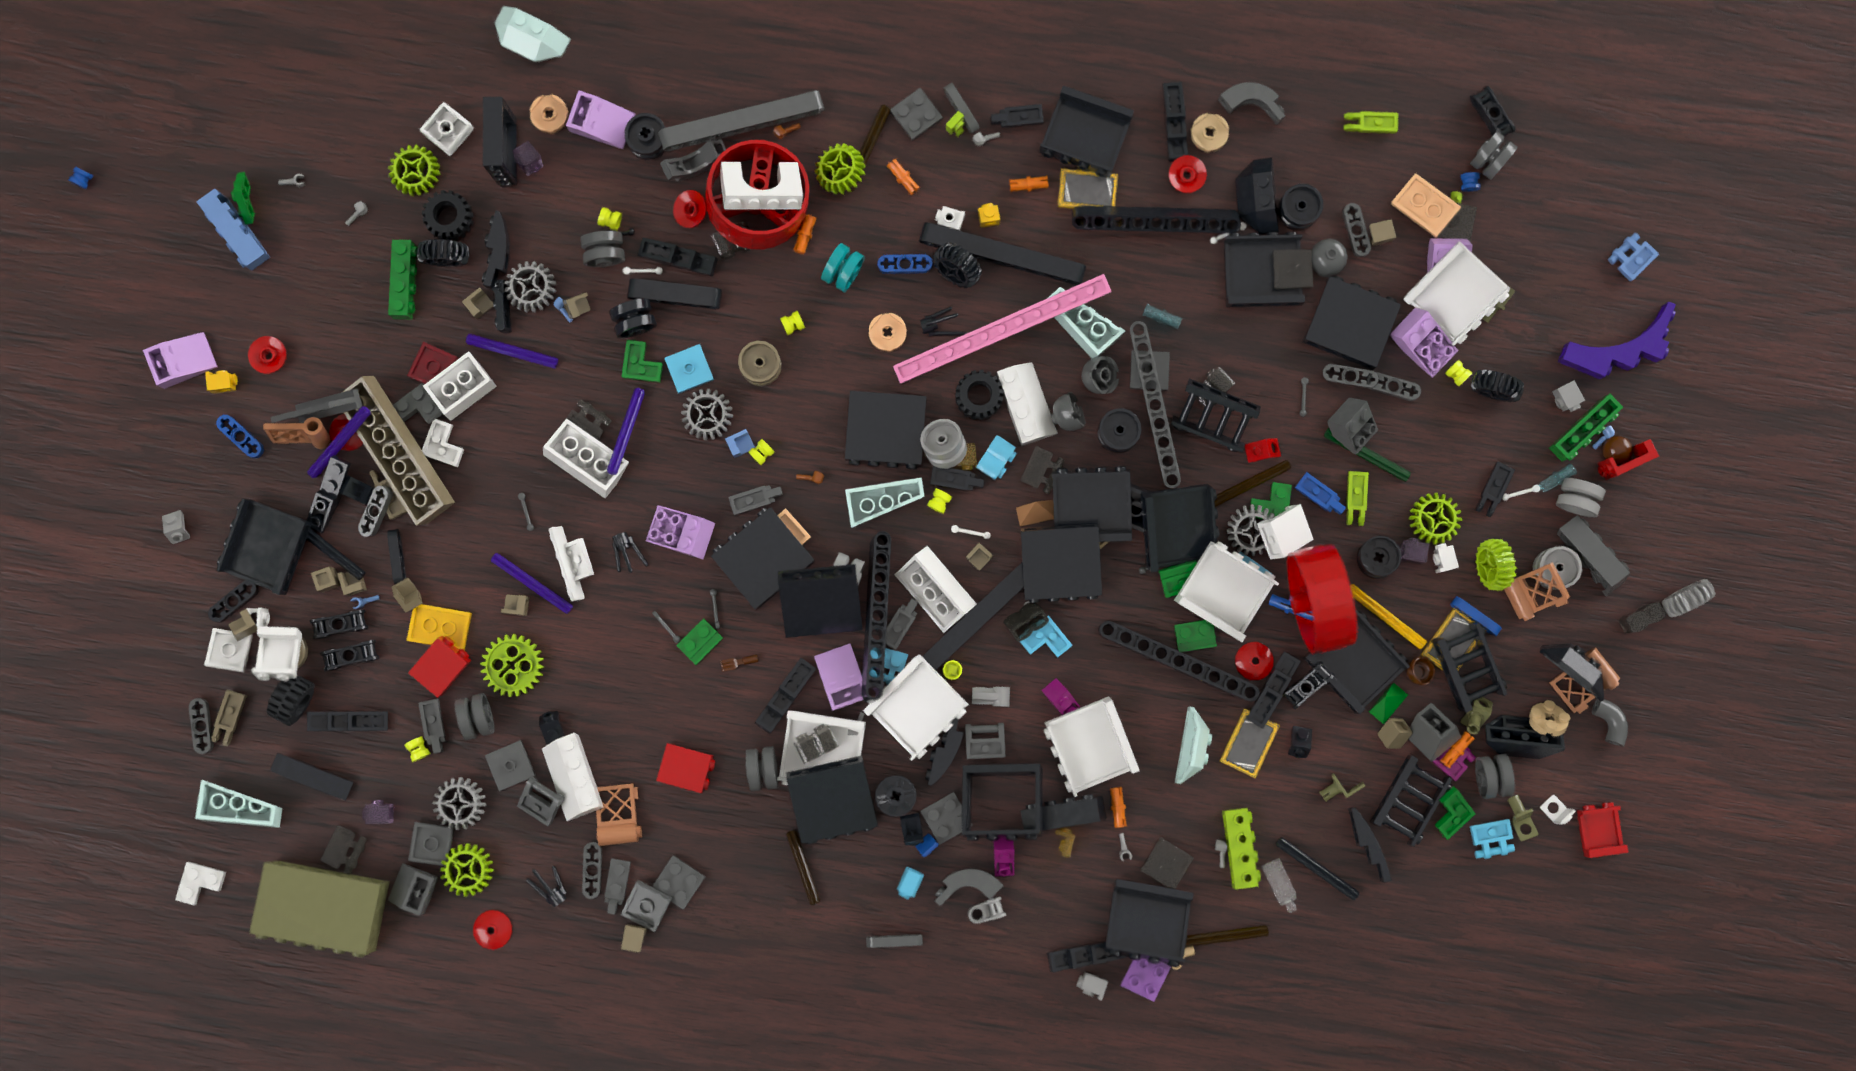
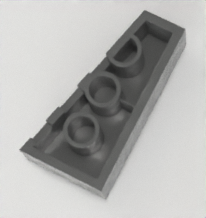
M1577 515L1562 526L1557 535L1567 548L1572 549L1578 554L1582 567L1589 568L1592 575L1591 578L1596 584L1600 583L1604 587L1602 592L1607 597L1626 581L1630 574L1629 568L1623 561L1620 562L1615 557L1616 554L1612 548L1606 547L1603 544V540L1598 533H1593L1589 528L1588 522Z

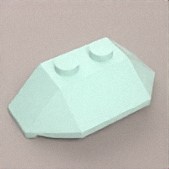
M503 6L495 21L501 45L534 62L561 57L570 42L567 36L550 24L517 8Z
M1188 707L1175 778V783L1178 784L1183 783L1202 770L1203 766L1207 765L1209 754L1206 753V749L1211 744L1212 734H1209V728L1194 707Z

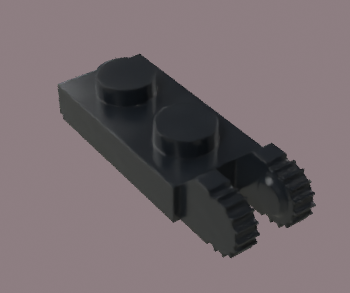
M1498 461L1495 463L1480 495L1481 498L1476 506V511L1480 512L1486 500H1489L1492 503L1487 510L1486 516H1492L1497 505L1501 502L1515 469Z

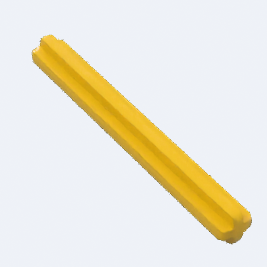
M1354 584L1350 585L1352 596L1355 600L1417 648L1422 649L1426 645L1427 641L1357 586Z

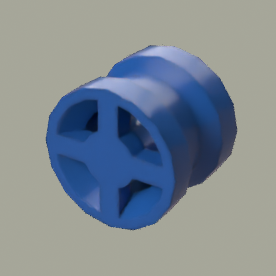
M75 167L73 169L74 174L69 177L68 181L87 189V182L92 179L93 175Z
M1478 172L1461 174L1460 179L1463 181L1461 191L1472 192L1480 190L1481 186L1478 183L1480 174Z

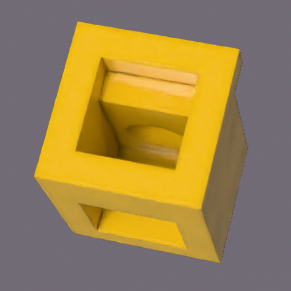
M988 203L978 209L981 228L1000 224L998 205L993 206L992 203Z
M225 370L216 371V374L209 371L205 372L207 391L213 394L236 391V385L238 384L236 374H230Z

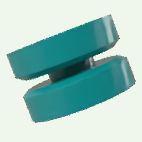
M840 243L829 258L823 270L821 280L828 284L836 280V288L845 293L857 277L865 256L857 251L850 255V247Z

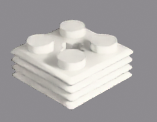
M445 102L438 107L420 128L423 135L449 156L455 152L474 130L471 123ZM444 127H450V131L445 132Z

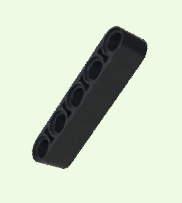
M633 278L629 280L627 298L630 300L646 298L652 303L719 309L722 290L714 287Z

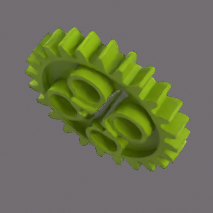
M513 634L511 639L508 635H505L504 641L498 637V644L491 642L493 648H485L489 654L482 655L486 662H482L480 665L486 666V669H483L481 673H487L483 680H490L488 687L495 685L494 692H498L501 689V695L503 696L507 691L509 697H512L514 692L516 696H520V690L527 694V687L534 689L532 683H539L536 677L543 676L539 672V669L544 668V666L539 665V662L544 660V658H538L541 651H535L537 644L530 646L531 639H527L524 642V636L522 635L518 640L516 634ZM515 646L518 653L515 657H511L509 650ZM522 654H526V656L523 659L515 663V669H509L503 675V677H499V675L502 672L506 671L511 666L510 661L516 662L522 656ZM500 659L503 662V667L497 670L495 662ZM528 661L530 669L525 672L522 669V664ZM510 674H514L516 681L510 685L507 678Z

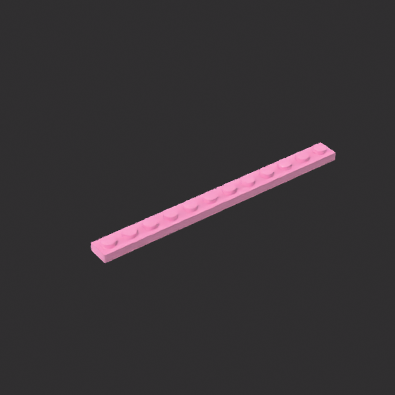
M1102 274L893 366L900 384L1109 294L1112 291L1105 275Z

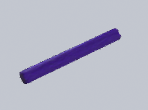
M468 334L466 338V343L472 346L551 368H556L558 365V359L555 357L473 334Z
M635 388L607 468L609 474L616 475L618 473L645 395L643 389Z
M361 407L309 468L307 474L311 478H317L328 465L330 457L336 456L368 418L371 411L367 407Z
M498 553L492 556L491 562L561 611L568 614L572 610L573 606L503 556Z

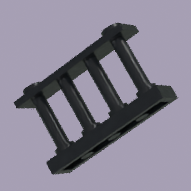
M1189 378L1185 388L1189 396L1180 417L1173 415L1171 425L1179 431L1186 430L1227 446L1230 451L1243 452L1244 443L1240 440L1249 420L1258 418L1261 406ZM1200 396L1205 398L1207 403L1198 424L1187 421L1196 397ZM1216 404L1223 405L1225 410L1216 430L1212 431L1205 428L1213 406ZM1238 411L1243 416L1234 437L1230 438L1223 435L1231 413Z
M1476 622L1468 623L1471 631L1449 641L1440 637L1431 640L1458 709L1465 713L1473 710L1472 701L1494 691L1499 695H1507L1506 682L1499 674L1484 637L1486 634L1482 625ZM1475 638L1478 649L1458 658H1452L1450 653L1452 647ZM1482 656L1485 663L1484 667L1464 676L1459 675L1457 671L1459 665ZM1489 673L1493 684L1471 694L1466 693L1464 688L1466 683Z
M1407 755L1370 822L1379 827L1382 824H1387L1409 837L1410 839L1407 844L1414 847L1421 842L1423 838L1422 832L1440 802L1439 799L1451 789L1452 784L1450 783L1452 779L1444 777L1441 781L1419 768L1418 764H1416L1419 759L1412 755ZM1410 774H1416L1438 787L1433 798L1408 784L1409 781L1407 779ZM1405 790L1429 804L1424 814L1399 801L1398 795L1400 791ZM1391 807H1396L1418 820L1419 823L1415 830L1412 831L1390 818L1388 812Z

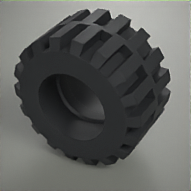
M441 190V194L435 192L433 193V198L429 196L427 198L428 204L424 203L423 205L425 211H422V216L424 217L422 220L426 225L425 227L439 240L451 241L453 239L458 241L459 236L464 238L466 236L464 233L466 231L470 232L471 228L469 226L474 223L472 220L474 214L468 202L460 194H455L450 190L448 193L445 190ZM448 207L456 208L457 217L454 222L449 225L439 224V215L444 209Z
M975 370L971 371L970 374L967 373L960 379L956 387V404L960 412H963L966 417L969 416L973 420L991 418L1000 409L1003 401L1004 392L1002 384L989 371L987 373L983 372L984 370H979L978 372ZM976 385L988 388L991 393L989 402L984 405L973 404L968 398L970 388Z
M297 674L296 679L289 678V681H280L269 699L267 715L287 726L293 725L300 719L310 704L314 693V683Z

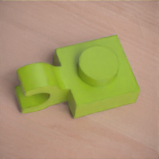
M959 110L946 123V130L950 134L955 132L958 137L964 131L962 128L964 125V115Z

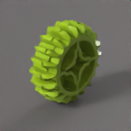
M836 143L835 148L829 146L828 152L823 150L824 156H818L820 162L815 163L817 169L814 170L820 186L827 192L832 191L836 195L838 192L844 194L845 190L851 192L852 186L857 188L856 182H862L860 176L865 175L863 169L866 168L863 163L864 158L860 155V152L850 145L848 147L844 143L842 146ZM848 158L852 159V166L848 165ZM828 171L832 173V180L828 178Z
M415 144L413 149L408 145L406 151L400 148L401 154L394 152L397 158L390 159L394 165L388 166V169L392 171L388 175L390 178H393L391 183L396 185L395 188L397 190L402 189L403 194L409 192L410 196H414L416 191L417 195L421 196V190L428 193L427 187L434 188L432 182H438L435 176L440 175V172L436 170L440 168V165L436 163L438 159L436 156H432L433 153L430 150L427 151L424 146L420 149ZM420 157V159L417 158L415 161H408L410 158ZM428 163V172L424 176L423 170L426 167L425 164ZM402 165H404L405 172L403 173V177L401 178L400 172ZM409 166H411L414 169H417V172L420 175H418L416 172L414 173L413 171H411ZM416 179L421 180V181L418 182V183L409 184V182H412L413 180H416Z
M1434 493L1433 498L1431 494H1427L1426 499L1420 497V503H1414L1417 509L1412 508L1410 510L1411 513L1415 514V516L1409 517V520H1414L1415 522L1410 524V527L1416 526L1417 529L1413 533L1417 534L1420 532L1421 534L1418 539L1422 540L1426 537L1425 543L1427 544L1430 543L1431 539L1433 545H1436L1438 540L1441 544L1445 543V539L1450 541L1452 540L1451 535H1457L1455 529L1461 528L1456 523L1462 521L1461 517H1457L1461 510L1455 511L1454 508L1458 504L1451 505L1452 498H1448L1445 501V494H1442L1440 498L1438 493ZM1428 504H1437L1433 512H1424L1423 509ZM1444 508L1448 512L1449 519L1443 514ZM1437 515L1436 518H1437L1439 521H1438V522H1434L1435 519L1432 518L1431 516ZM1421 517L1427 521V529L1423 526ZM1439 525L1448 526L1442 534H1434Z
M1488 539L1480 543V547H1477L1478 553L1475 554L1477 560H1475L1477 564L1476 569L1478 570L1477 576H1480V582L1489 590L1499 591L1510 587L1511 583L1514 582V577L1516 576L1515 569H1517L1511 547L1502 539Z
M470 843L465 844V848L460 844L458 845V851L456 848H451L452 855L445 854L448 862L442 860L441 863L446 865V867L440 868V871L445 872L446 875H442L441 879L447 878L448 880L444 883V886L452 885L449 889L450 892L457 889L456 895H460L463 890L464 897H467L470 891V894L474 896L476 895V890L482 892V886L487 887L489 885L485 879H492V876L488 875V873L493 872L494 869L488 868V865L493 864V861H486L490 855L485 854L483 856V848L477 852L478 845L476 844L472 846V849ZM462 854L473 856L467 863L457 859ZM478 861L481 865V876L476 871ZM453 864H455L454 866L458 870L456 879L452 872ZM469 866L470 873L464 874L463 867ZM467 877L477 881L472 886L460 884Z

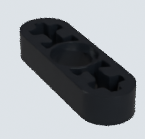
M399 529L388 530L387 538L394 584H397L406 579L400 531Z
M249 580L240 583L209 609L208 616L210 620L224 622L258 594V585ZM246 585L252 586L251 593L246 592L242 596L237 593L238 591L239 593L245 592L247 590ZM232 596L238 598V604L235 607L229 605V599ZM225 607L230 610L229 612L228 610H223L220 613L221 618L215 617V610H222Z

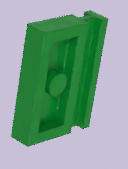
M1196 560L1158 571L1166 598L1178 595L1196 566Z
M703 618L676 646L697 666L724 638Z
M1202 620L1174 625L1179 652L1217 647L1214 626L1210 622Z

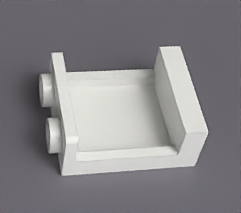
M1301 504L1285 507L1286 511L1271 520H1264L1257 524L1270 559L1284 558L1290 552H1294L1314 540Z
M258 626L257 635L260 637L256 668H252V673L260 680L277 678L281 681H289V678L296 679L302 633L298 628Z

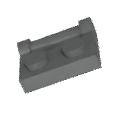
M1004 722L998 723V725L971 726V724H965L967 759L1005 757ZM998 732L999 737L972 739L971 733Z
M531 776L525 785L517 807L546 826H550L560 804L564 800V796L551 791L537 782L538 779ZM533 788L553 800L552 804L532 792Z

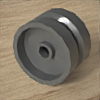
M1498 131L1489 140L1487 139L1470 162V165L1475 169H1480L1486 162L1489 163L1483 170V175L1489 180L1499 172L1518 148L1510 141L1500 149L1499 146L1504 141L1505 136Z
M598 231L585 234L580 238L581 247L586 250L582 254L585 266L608 267L625 261V252L622 248H619L623 245L621 232Z
M484 693L473 695L471 701L467 697L455 701L457 722L461 734L466 741L477 738L478 733L482 736L494 734V719L489 701Z
M774 746L762 749V760H760L759 751L756 748L747 749L745 766L750 792L762 789V778H764L765 786L768 790L777 789L778 771Z
M1507 754L1494 755L1493 759L1489 756L1477 757L1475 761V775L1481 797L1483 799L1496 798L1497 793L1500 797L1513 796L1515 779L1512 764Z

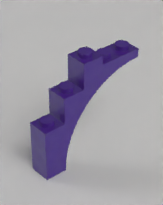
M1667 302L1662 305L1653 323L1641 335L1627 343L1611 347H1589L1568 342L1564 345L1558 362L1597 379H1602L1610 374L1612 365L1629 371L1638 366L1641 357L1655 363L1665 359L1669 352L1667 348L1669 342L1663 339L1669 331V328H1667L1669 321L1671 322L1675 316L1676 311H1674L1676 304Z

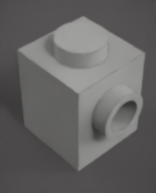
M1575 380L1552 392L1556 398L1555 403L1557 407L1562 409L1563 412L1568 409L1572 412L1581 407L1579 403L1585 401Z

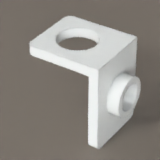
M246 608L250 615L255 612L257 613V628L258 626H268L270 621L269 609Z
M1551 795L1540 806V809L1554 824H1566L1576 812L1574 809L1566 808L1555 795ZM1551 802H1555L1558 805V811L1553 814L1548 811V805Z

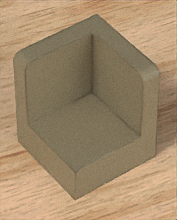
M1392 219L1373 223L1369 226L1372 236L1371 246L1389 243L1396 238Z
M478 288L462 301L477 320L494 307L493 302L481 288Z
M587 292L562 300L569 318H575L580 316V314L590 311V306L586 299L588 296Z
M980 543L966 556V559L979 571L993 558V555Z
M326 567L311 573L318 592H327L341 587L336 568Z
M348 572L337 573L343 595L351 596L367 591L363 578L358 580Z
M409 578L392 586L393 595L405 613L423 603L420 592Z
M507 594L504 609H501V613L527 616L530 597Z
M247 609L239 612L242 616L241 618L229 624L237 641L257 632L258 629Z
M1389 718L1378 732L1379 738L1388 749H1400L1413 734L1404 719Z
M627 924L621 949L640 952L647 928Z

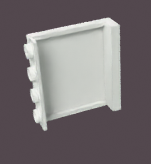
M1458 241L1404 296L1403 300L1408 304L1411 303L1415 308L1428 311L1454 346L1457 342L1461 344L1468 337L1466 334L1471 329L1474 331L1482 323L1480 320L1485 315L1487 317L1490 316L1496 309L1494 306L1498 302L1503 303L1509 297L1508 292L1510 288Z
M1218 541L1217 544L1210 542L1174 601L1243 642L1246 637L1243 634L1273 585L1276 584L1278 586L1279 583L1274 580L1276 576L1267 571L1264 573L1258 570L1259 566L1249 561L1247 564L1244 562V557L1234 551L1231 554L1226 551L1228 547Z
M918 655L883 689L881 698L870 703L863 711L868 716L872 714L912 755L910 758L912 761L916 757L920 759L927 752L925 748L929 744L933 746L940 739L938 735L942 731L946 733L953 726L951 722L955 718L959 720L967 712L965 708L969 704L921 655Z
M1109 696L1045 722L1046 729H1043L1047 740L1051 739L1053 746L1050 747L1054 758H1059L1060 764L1057 766L1061 775L1065 774L1067 781L1064 783L1068 793L1072 792L1074 797H1077V792L1128 771H1131L1132 774L1140 771L1114 703Z
M788 710L780 774L777 780L782 781L783 785H787L786 772L861 756L866 722ZM848 729L859 733L858 735H848Z

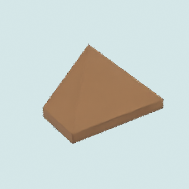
M1037 501L1016 507L1019 525L1025 526L1053 520L1054 501Z

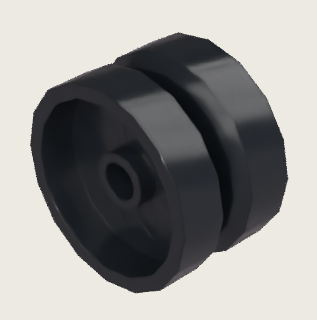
M650 113L635 115L627 122L624 130L625 140L631 152L643 160L657 159L665 152L658 131L665 128V126L656 115Z
M1297 184L1290 187L1278 204L1280 221L1292 230L1302 231L1308 229L1317 221L1323 211L1321 193L1309 184Z
M649 299L630 300L610 309L611 320L617 323L614 329L618 338L641 335L657 326L654 315L649 314L652 310Z
M1124 408L1113 409L1107 412L1099 423L1097 430L1098 440L1108 451L1124 453L1132 449L1139 440L1142 431L1141 422L1137 415L1130 410ZM1116 428H1121L1123 430L1122 433H1118Z

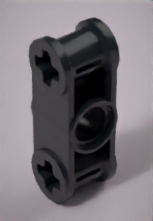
M1485 86L1476 95H1470L1473 107L1478 111L1490 130L1491 135L1498 131L1503 136H1506L1516 131L1513 122L1508 118L1489 86ZM1489 110L1495 112L1496 118L1490 116Z
M365 609L309 620L313 627V640L369 629L365 622ZM341 619L343 621V626L341 629L337 630L335 627V623L337 620Z
M369 640L348 647L320 652L325 664L324 672L378 660L379 656L376 654L374 645L376 641ZM351 650L354 653V657L351 661H348L346 653Z
M1320 661L1299 681L1291 685L1283 693V698L1286 697L1292 703L1293 708L1297 709L1319 688L1326 685L1335 674L1330 673L1323 666V662ZM1304 683H1309L1312 688L1306 687Z

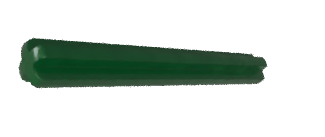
M1328 427L1324 433V437L1338 444L1339 446L1347 449L1343 444H1341L1336 438L1332 436L1330 428ZM1365 446L1356 454L1404 482L1410 477V471Z

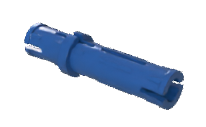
M1272 594L1269 601L1270 606L1284 610V613L1294 614L1292 608L1281 604L1284 603L1291 606L1290 599ZM1307 613L1295 614L1313 621V616Z

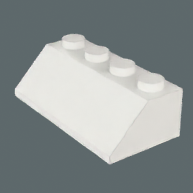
M1032 362L1014 365L997 371L996 376L1002 384L1003 396L1021 446L1057 434Z
M568 419L562 423L543 446V456L604 498L617 485L629 464L627 460L622 458L618 473L616 475L609 474L607 468L613 451Z
M928 546L915 554L894 574L943 633L977 605Z
M572 733L556 739L542 748L556 792L564 796L561 806L566 821L604 808L578 734Z

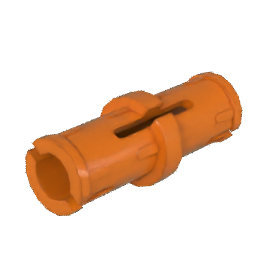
M896 159L892 160L893 163L890 162L887 168L895 175L896 181L901 183L910 195H913L914 191L917 192L920 187L909 176L910 173L905 171Z
M1026 176L1025 179H1010V192L1027 190L1029 192L1032 189L1048 188L1047 176L1035 178Z
M805 215L801 229L797 232L798 238L793 249L794 252L805 254L809 239L812 238L811 233L816 221L815 217Z
M1465 731L1461 738L1450 747L1451 749L1445 756L1440 759V762L1450 769L1459 756L1465 754V749L1475 740L1474 737H1470V734Z
M1122 787L1110 788L1112 800L1110 808L1113 810L1114 827H1126V804L1123 801Z

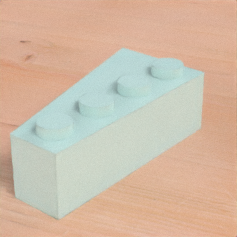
M201 780L195 819L280 828L283 808Z

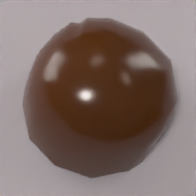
M1623 436L1610 437L1602 447L1605 459L1613 457L1616 464L1628 461L1633 452L1632 444Z
M1418 656L1408 663L1410 667L1406 670L1407 676L1414 684L1428 685L1434 679L1436 670L1428 657Z

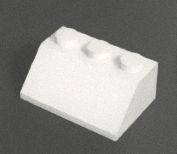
M467 352L423 385L427 393L449 420H453L497 387L470 352Z

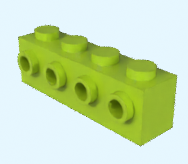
M1248 808L1223 810L1222 815L1232 888L1258 887L1261 876L1260 871L1256 870L1255 862H1258L1257 851L1253 850L1255 834L1250 829V823H1253L1251 811L1248 812Z

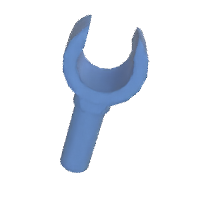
M558 297L554 301V306L571 323L573 319L569 318L567 311L563 308V299Z
M1611 425L1602 431L1604 436L1592 446L1595 450L1606 439L1615 434Z
M379 595L364 599L355 597L350 601L358 600V606L353 607V609H361L365 604L380 598Z

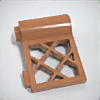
M316 417L308 418L304 423H264L263 429L272 443H312L315 448L324 449L331 442L330 435L321 420Z
M1553 562L1514 578L1511 586L1504 589L1518 618H1523L1524 621L1535 617V612L1554 604L1556 607L1568 603L1567 599L1570 598ZM1544 570H1550L1552 574L1551 581L1542 578ZM1528 577L1536 579L1535 588L1528 586L1525 579ZM1540 581L1549 585L1547 593L1538 590ZM1553 587L1560 590L1562 597L1557 598L1551 595ZM1536 594L1546 597L1543 605L1538 606L1535 600Z
M1596 647L1585 653L1590 659L1593 657L1600 662L1604 690L1608 688L1612 690L1620 684L1618 682L1620 677ZM1563 671L1551 680L1549 684L1573 713L1578 712L1580 714L1588 708L1587 703L1594 699L1595 696L1585 693L1584 687H1582V692L1571 691L1572 680L1574 679L1570 676L1565 677L1567 674ZM1561 679H1569L1568 691L1560 690L1555 683ZM1570 694L1581 695V701L1575 707L1570 703Z
M634 784L597 787L599 795L603 791H608L613 795L606 804L602 802L604 808L596 810L599 846L638 842L639 838L642 837L641 826L637 825L635 799H639L638 787H634ZM622 789H630V797L625 802L617 796ZM615 798L623 803L616 813L608 807ZM625 806L631 810L632 819H623L619 816ZM607 808L614 816L610 821L602 822L601 814Z

